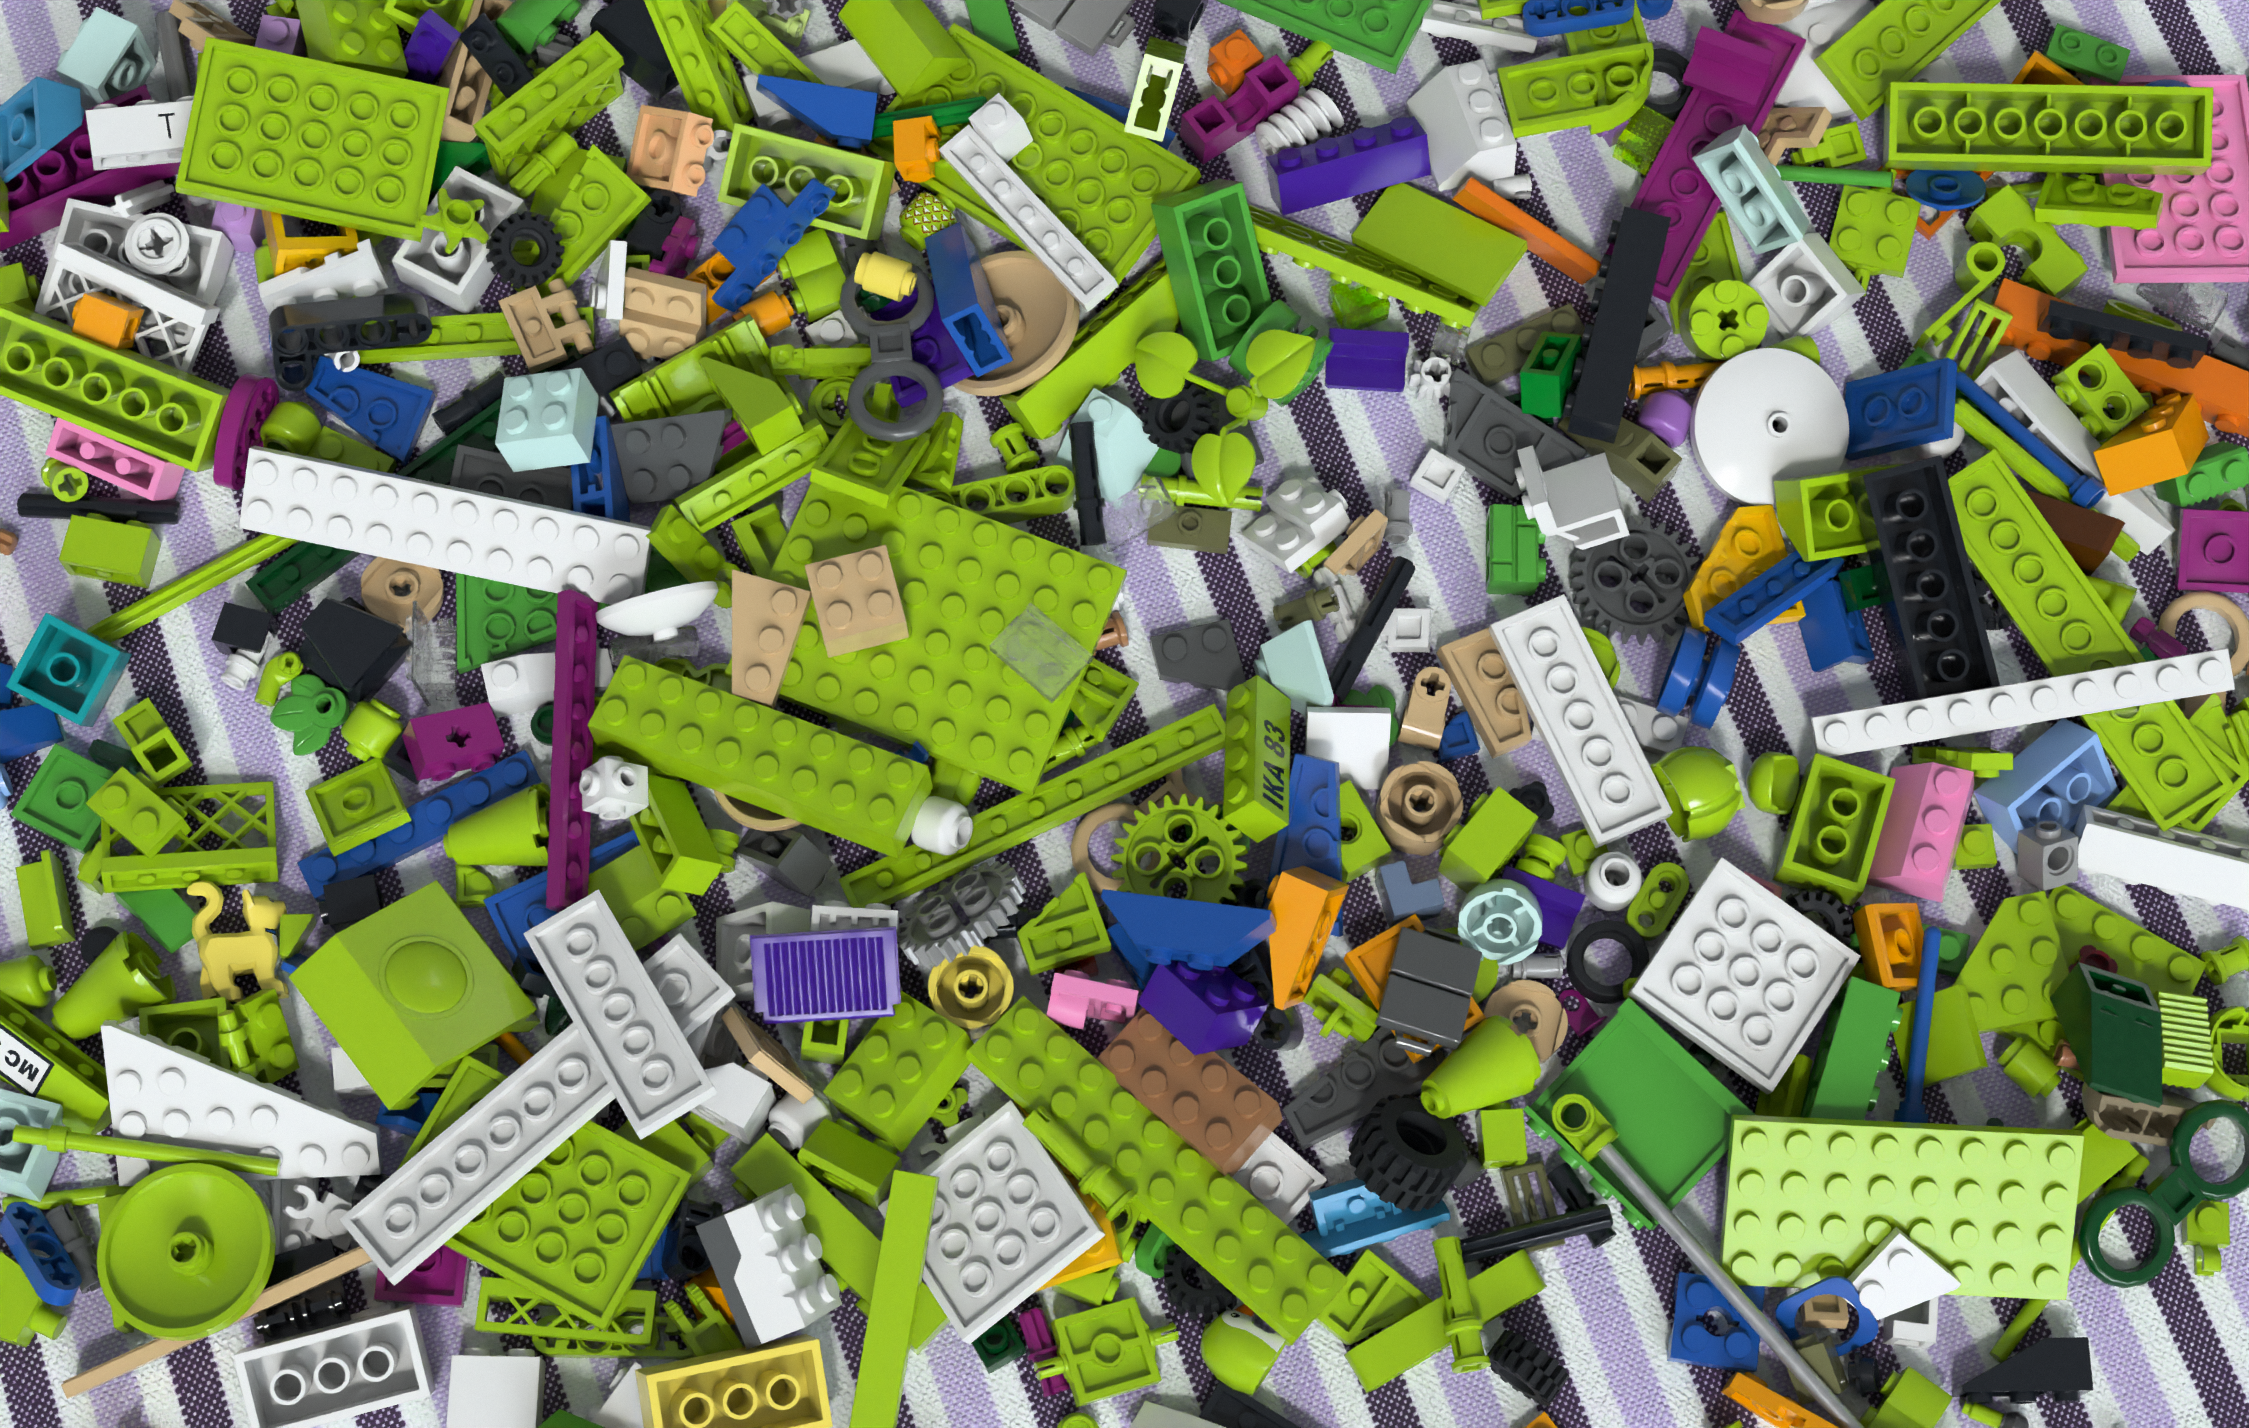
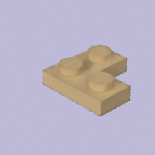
M173 0L168 11L181 20L178 31L191 39L189 44L202 53L206 36L253 46L256 41L254 37L197 0Z
M1826 107L1773 108L1757 137L1759 146L1769 162L1776 167L1785 148H1816L1833 116Z

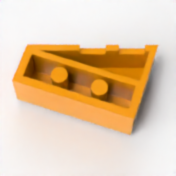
M2173 393L2156 401L2157 405H2154L2093 452L2109 497L2186 475L2190 472L2210 438L2194 393L2183 397L2180 396V393Z

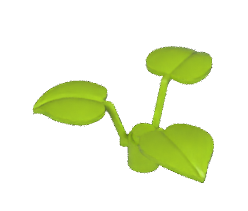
M1268 330L1259 334L1250 344L1246 354V366L1255 375L1249 381L1251 387L1238 385L1232 389H1227L1189 372L1197 362L1198 352L1194 344L1183 335L1175 332H1156L1144 337L1137 344L1134 351L1137 379L1141 387L1149 395L1160 399L1172 398L1182 391L1185 379L1224 395L1226 397L1227 410L1230 414L1237 417L1236 420L1221 428L1220 436L1215 434L1202 435L1196 442L1192 452L1191 462L1195 478L1201 488L1217 502L1231 506L1238 493L1249 481L1256 463V452L1250 440L1240 433L1229 432L1240 425L1246 426L1248 420L1257 421L1261 419L1268 410V399L1285 397L1297 387L1311 363L1316 346L1314 338L1284 330Z

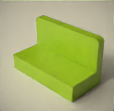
M50 849L40 852L42 861L15 867L29 947L33 951L76 941L62 862Z

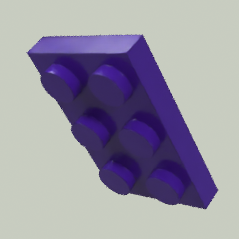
M931 279V283H932V286H933V289H934V292H935V287H934L933 279ZM914 287L911 296L904 295L900 302L892 300L885 307L869 313L870 317L876 321H892L904 317L912 311L917 303V290ZM935 292L932 313L924 325L910 334L912 358L926 365L939 378L942 389H945L974 375V372L941 320ZM905 376L889 377L896 401L902 408L927 397L925 389L917 381Z

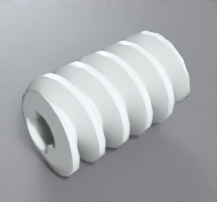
M1310 88L1305 92L1304 97L1299 96L1293 100L1292 105L1284 106L1280 110V114L1274 113L1268 118V122L1259 123L1256 126L1255 134L1258 145L1266 158L1286 148L1307 146L1305 138L1314 144L1320 140L1317 130L1323 135L1329 136L1332 133L1329 122L1335 127L1340 128L1344 125V119L1337 106L1324 92L1317 88Z

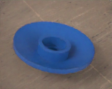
M1915 170L1907 177L1906 191L1911 198L1923 205L1938 211H1951L1968 208L1979 203L1985 196L1986 184L1979 175L1972 171Z

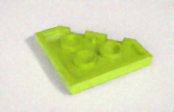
M2045 891L2005 898L1999 904L1987 928L1978 939L1963 968L1951 985L1960 984L1966 986L1979 1034L2057 1019L2058 1017L2050 996L2067 977L2069 970Z

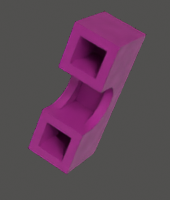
M1276 54L1247 72L1240 89L1227 100L1220 103L1213 94L1183 113L1180 137L1202 165L1254 133L1259 123L1268 122V118L1274 113L1280 114V110L1284 106L1292 105L1293 100L1298 97L1300 82Z

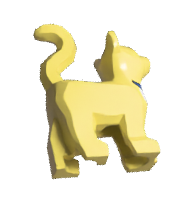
M200 880L190 884L187 888L188 895L204 896L207 901L206 905L192 919V934L197 943L202 964L200 988L203 1000L226 997L230 1002H240L244 999L243 991L235 986V977L255 973L261 989L275 988L278 999L289 998L287 984L278 980L280 944L277 928L282 914H287L285 902L274 900L269 896H252L248 889L243 890L242 912L250 930L240 933L213 934L209 924L221 913L224 902L222 891L211 881Z

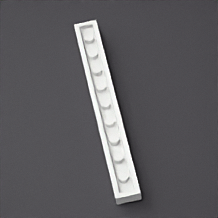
M2228 648L1815 716L1810 717L1816 753L1832 757L2235 690L2229 650Z

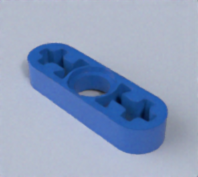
M1529 0L1523 7V29L1531 36L1546 37L1623 24L1633 17L1635 0ZM1614 2H1618L1620 7H1615ZM1596 5H1599V11H1596ZM1575 6H1582L1587 8L1589 12L1582 16H1575L1570 14L1568 10ZM1558 11H1561V17H1557ZM1537 15H1542L1543 20H1538Z
M26 1202L9 1204L0 1221V1234L35 1292L48 1304L55 1306L70 1304L74 1300L82 1282V1277L39 1208ZM30 1249L43 1251L50 1257L38 1256L31 1252Z

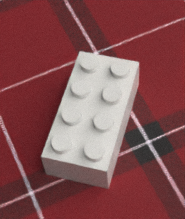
M415 1303L243 1348L233 1355L250 1428H311L431 1396L436 1389Z

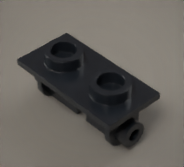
M482 13L461 34L460 40L508 99L535 78L533 76L534 70L532 67L529 68L518 53L512 49L511 44L497 28L498 23L495 20L491 21L485 13Z

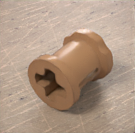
M1119 611L1112 612L1102 633L1104 635H1101L1093 656H1096V651L1118 644L1121 647L1129 646L1123 619Z

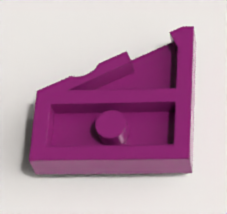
M679 216L671 233L662 244V251H665L662 261L653 259L648 268L650 272L680 279L688 276V272L685 271L690 259H696L701 246V237L697 234L695 220Z

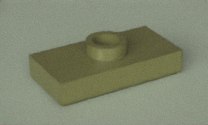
M1152 502L1147 545L1227 554L1232 512Z

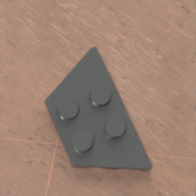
M1456 368L1452 373L1444 455L1464 466L1466 472L1508 499L1512 500L1527 491L1521 492L1514 468L1521 466L1517 450L1533 445L1542 472L1576 462L1586 454V450L1530 414L1522 413L1521 408L1459 368Z
M732 408L610 425L626 495L630 502L638 504L675 499L716 475L715 466L720 461L724 445L720 444L726 422H731Z

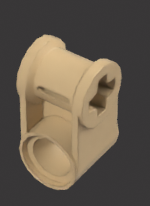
M1427 667L1417 674L1409 692L1407 706H1405L1397 738L1398 742L1438 751L1444 731L1445 712L1451 690V680L1443 669ZM1426 684L1434 685V696L1427 695Z

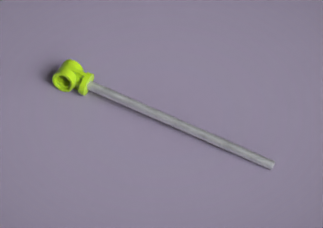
M1575 1093L1566 1094L1559 1098L1554 1104L1551 1113L1556 1129L1567 1138L1587 1162L1592 1161L1598 1155L1841 1428H1864L1611 1144L1620 1134L1599 1112L1593 1102ZM1572 1104H1580L1586 1111V1120L1578 1128H1570L1564 1121V1112Z

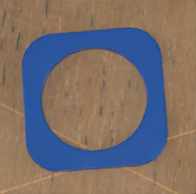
M1842 1276L1827 1277L1783 1298L1775 1309L1777 1322L1791 1341L1801 1336L1795 1326V1316L1799 1307L1805 1301L1824 1294L1837 1295L1848 1300L1858 1312L1859 1323L1856 1331L1849 1339L1835 1345L1839 1357L1871 1342L1877 1336L1879 1330L1878 1321L1871 1310L1861 1304L1859 1292L1853 1283Z

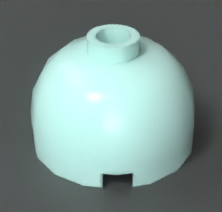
M1496 878L1489 880L1486 884L1480 883L1469 891L1459 910L1458 934L1461 937L1463 946L1482 952V961L1485 957L1490 960H1497L1498 965L1512 964L1522 961L1535 951L1542 934V910L1536 896L1526 886L1511 879Z

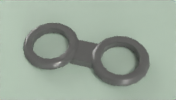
M912 264V272L917 274L915 289L918 293V300L911 312L900 319L876 321L865 316L857 307V294L861 290L862 285L854 282L855 269L842 285L839 304L844 319L855 331L870 337L872 364L860 371L849 387L847 406L851 419L865 434L878 440L900 442L918 437L934 425L942 413L944 392L939 378L926 365L912 358L910 334L924 325L933 311L935 292L931 280L917 265ZM905 376L917 381L925 389L927 401L921 412L912 419L900 423H887L874 418L865 408V395L870 387L883 378Z

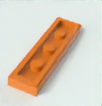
M1470 177L1461 185L1452 200L1484 221L1526 240L1529 251L1581 285L1593 278L1601 267V263L1473 177Z

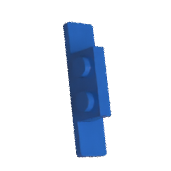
M813 178L795 200L788 205L770 186L762 183L712 243L736 268L712 296V300L717 305L732 312L745 305L761 281L774 272L778 261L789 248L801 240L804 231L812 221L825 212L829 206V201L836 192L830 186Z

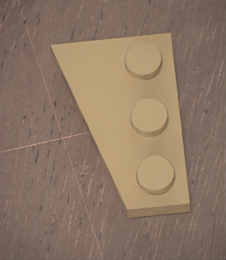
M732 569L733 695L771 709L775 708L812 600L811 591Z
M1488 627L1441 646L1436 654L1449 675L1492 759L1527 745L1532 739L1527 708L1488 631Z

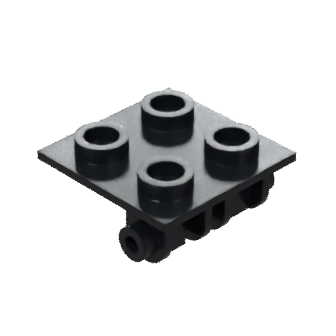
M332 1239L275 1255L271 1274L263 1290L335 1258L336 1254ZM341 1276L272 1308L263 1310L261 1313H258V1317L254 1318L256 1330L259 1335L263 1334L265 1343L352 1320Z

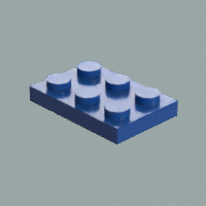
M1947 357L1847 382L1845 406L1849 420V440L1845 458L1853 461L1953 438L1957 363Z

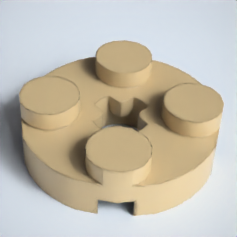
M377 557L366 567L362 574L361 601L366 612L398 624L404 629L403 633L414 632L419 626L429 622L439 612L443 604L444 584L439 569ZM406 584L411 585L409 595L403 597L395 595V590L393 589L395 585L398 587H403Z
M1532 980L1511 982L1491 995L1483 1010V1014L1486 1018L1499 1015L1508 1018L1512 1022L1513 1018H1520L1522 1013L1530 1014V1022L1535 1023L1536 1028L1535 1030L1528 1029L1524 1034L1528 1037L1536 1051L1539 1064L1545 1063L1559 1049L1565 1039L1568 1028L1566 1011L1564 1008L1562 1009L1561 1003L1556 999V994L1546 985ZM1517 1025L1509 1026L1517 1036L1523 1034L1518 1031Z

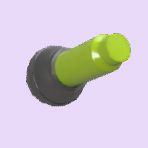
M1966 1400L1961 1413L1968 1415L1970 1419L1993 1428H2029L2027 1418L2020 1412L2002 1413L1976 1402L1974 1404H1967Z

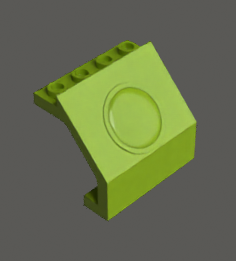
M750 314L609 393L624 423L727 409L710 387L698 361L706 356L775 381L785 395L791 392L797 399L803 411L798 416L804 429L803 433L764 456L759 453L748 438L721 456L720 461L715 466L716 475L679 497L671 499L678 512L700 534L707 532L811 472L812 467L830 443L821 423L817 418L811 419L784 375H771L769 365L770 350Z
M437 880L336 933L288 976L388 1110L409 1109L420 1099L416 1092L445 1067L504 1033L530 1032L541 1022L534 1013L537 1009L532 999L519 987L512 978L508 968L495 956L480 932L471 925L461 912L457 902L448 895Z

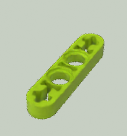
M560 1315L544 1316L535 1325L548 1326ZM574 1315L571 1316L575 1324H579V1329L588 1330V1328L593 1326ZM619 1316L614 1321L623 1333H630L636 1326L644 1325L645 1316ZM655 1317L652 1346L641 1350L633 1349L629 1344L607 1342L599 1349H592L586 1346L584 1340H576L578 1348L570 1349L572 1346L570 1339L556 1340L555 1347L549 1348L546 1340L541 1339L539 1336H532V1342L536 1349L543 1355L553 1358L684 1360L694 1357L688 1347L685 1350H680L679 1344L675 1341H664L666 1349L664 1351L658 1350L661 1341L659 1326H666L664 1331L666 1335L680 1334V1330L674 1325L670 1317ZM687 1318L691 1325L696 1323L691 1318ZM566 1320L558 1327L571 1328V1325ZM610 1324L609 1328L607 1329L608 1332H616V1330Z

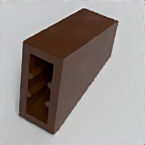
M2026 490L2032 502L2084 575L2091 576L2108 556L2125 522L2118 518Z

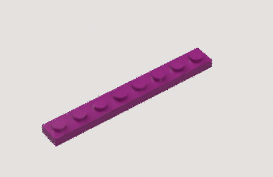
M572 589L558 592L556 614L557 629L553 692L554 710L546 908L558 913L588 896L591 812L582 811V794L579 789L582 771L590 767L593 762V737L588 723L594 713L597 639V619L595 613L598 609V602Z

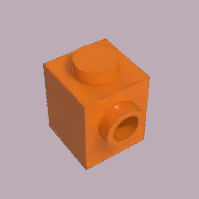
M1238 29L1209 49L1207 73L1211 80L1230 98L1244 83L1245 74L1263 63L1264 56L1242 30Z

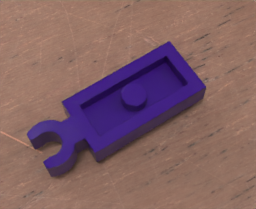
M431 9L420 17L404 50L408 73L404 79L408 78L412 81L432 85L439 79L461 33Z

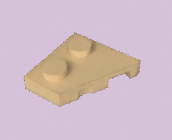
M1377 509L1367 518L1363 515L1359 516L1346 532L1349 537L1331 554L1323 565L1334 575L1340 573L1343 576H1354L1381 548L1388 518Z

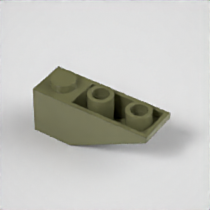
M1565 417L1557 426L1591 456L1605 452L1612 473L1647 503L1675 476L1682 461V458L1652 432L1621 417L1614 444L1568 433L1570 417Z

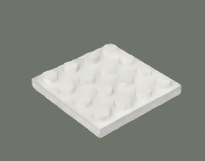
M1721 857L1716 861L1627 995L1768 1095L1773 1092L1861 956Z
M1012 1100L1007 1102L919 1173L939 1177L922 1278L962 1341L968 1344L972 1343L1106 1235L1049 1150L1022 1125L1026 1116L1018 1104ZM889 1198L878 1206L884 1218H886Z

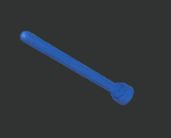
M1957 372L1956 388L2070 488L2069 493L2073 496V503L2090 510L2101 500L2107 491V487L2095 477L2080 476L1963 372Z
M1929 926L1924 931L1904 1101H1900L1899 1109H1894L1893 1122L1928 1123L1929 1114L1925 1113L1926 1105L1921 1104L1941 941V931L1936 926Z

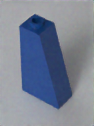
M958 222L925 238L941 320L977 378L1013 361L977 249L961 223Z

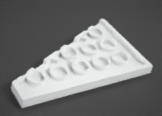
M105 1020L101 1025L114 1137L281 1159L278 1176L228 1170L244 1181L381 1174L383 1159L379 1127L362 1120H352L344 1113L330 1108L328 1111L301 1100V1095L271 1083H260L249 1074L240 1071L237 1074L210 1063L211 1059L180 1046H169L153 1035L147 1034L143 1036L116 1025L118 1022L116 1020ZM116 1155L119 1187L134 1186L146 1176L178 1163Z

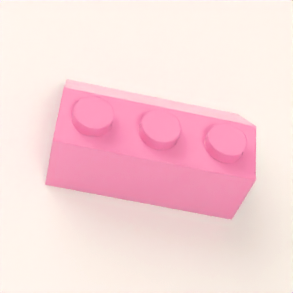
M1934 762L1893 767L1889 777L1896 779L1866 884L1942 903L1974 791V772Z

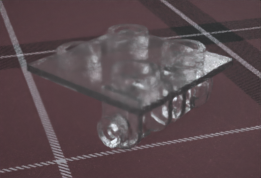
M413 601V613L406 616V636L408 640H412V655H406L405 657L406 678L413 682L415 693L420 694L427 706H431V696L434 695L437 701H451L452 694L457 692L455 671L457 663L451 660L457 657V651L454 650L457 649V627L453 626L454 621L449 618L438 619L437 625H430L419 603Z

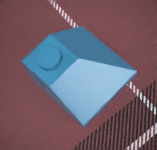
M36 76L0 106V176L4 183H8L82 125L84 109L81 106L79 88Z

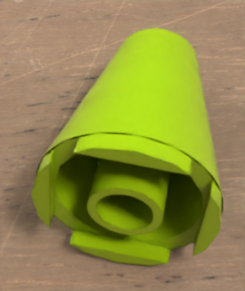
M543 782L533 784L452 823L448 828V834H445L443 837V845L447 856L450 859L454 858L458 865L548 866L550 787Z
M123 931L111 941L52 1007L54 1014L51 1018L52 1025L65 1039L71 1037L79 1041L101 1032V1025L105 1020L118 1021L116 1025L138 1017V1008L171 1003L177 996L174 981L170 974L164 978L161 976L157 966L162 963V960L145 940L134 932H130L127 935V932Z
M1494 1015L1481 1021L1459 1044L1458 1048L1453 1050L1423 1081L1421 1085V1102L1424 1108L1430 1114L1446 1119L1517 1098L1535 1090L1537 1085H1534V1082L1540 1077L1541 1068L1537 1053L1528 1037L1524 1033L1517 1036L1509 1028L1514 1023L1508 1018Z

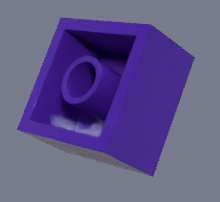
M1171 960L1169 965L1158 964L1138 1000V1003L1194 1055L1246 1045L1269 1005L1257 994V990L1252 984L1240 979L1228 966H1213L1212 970H1199L1188 966V962Z

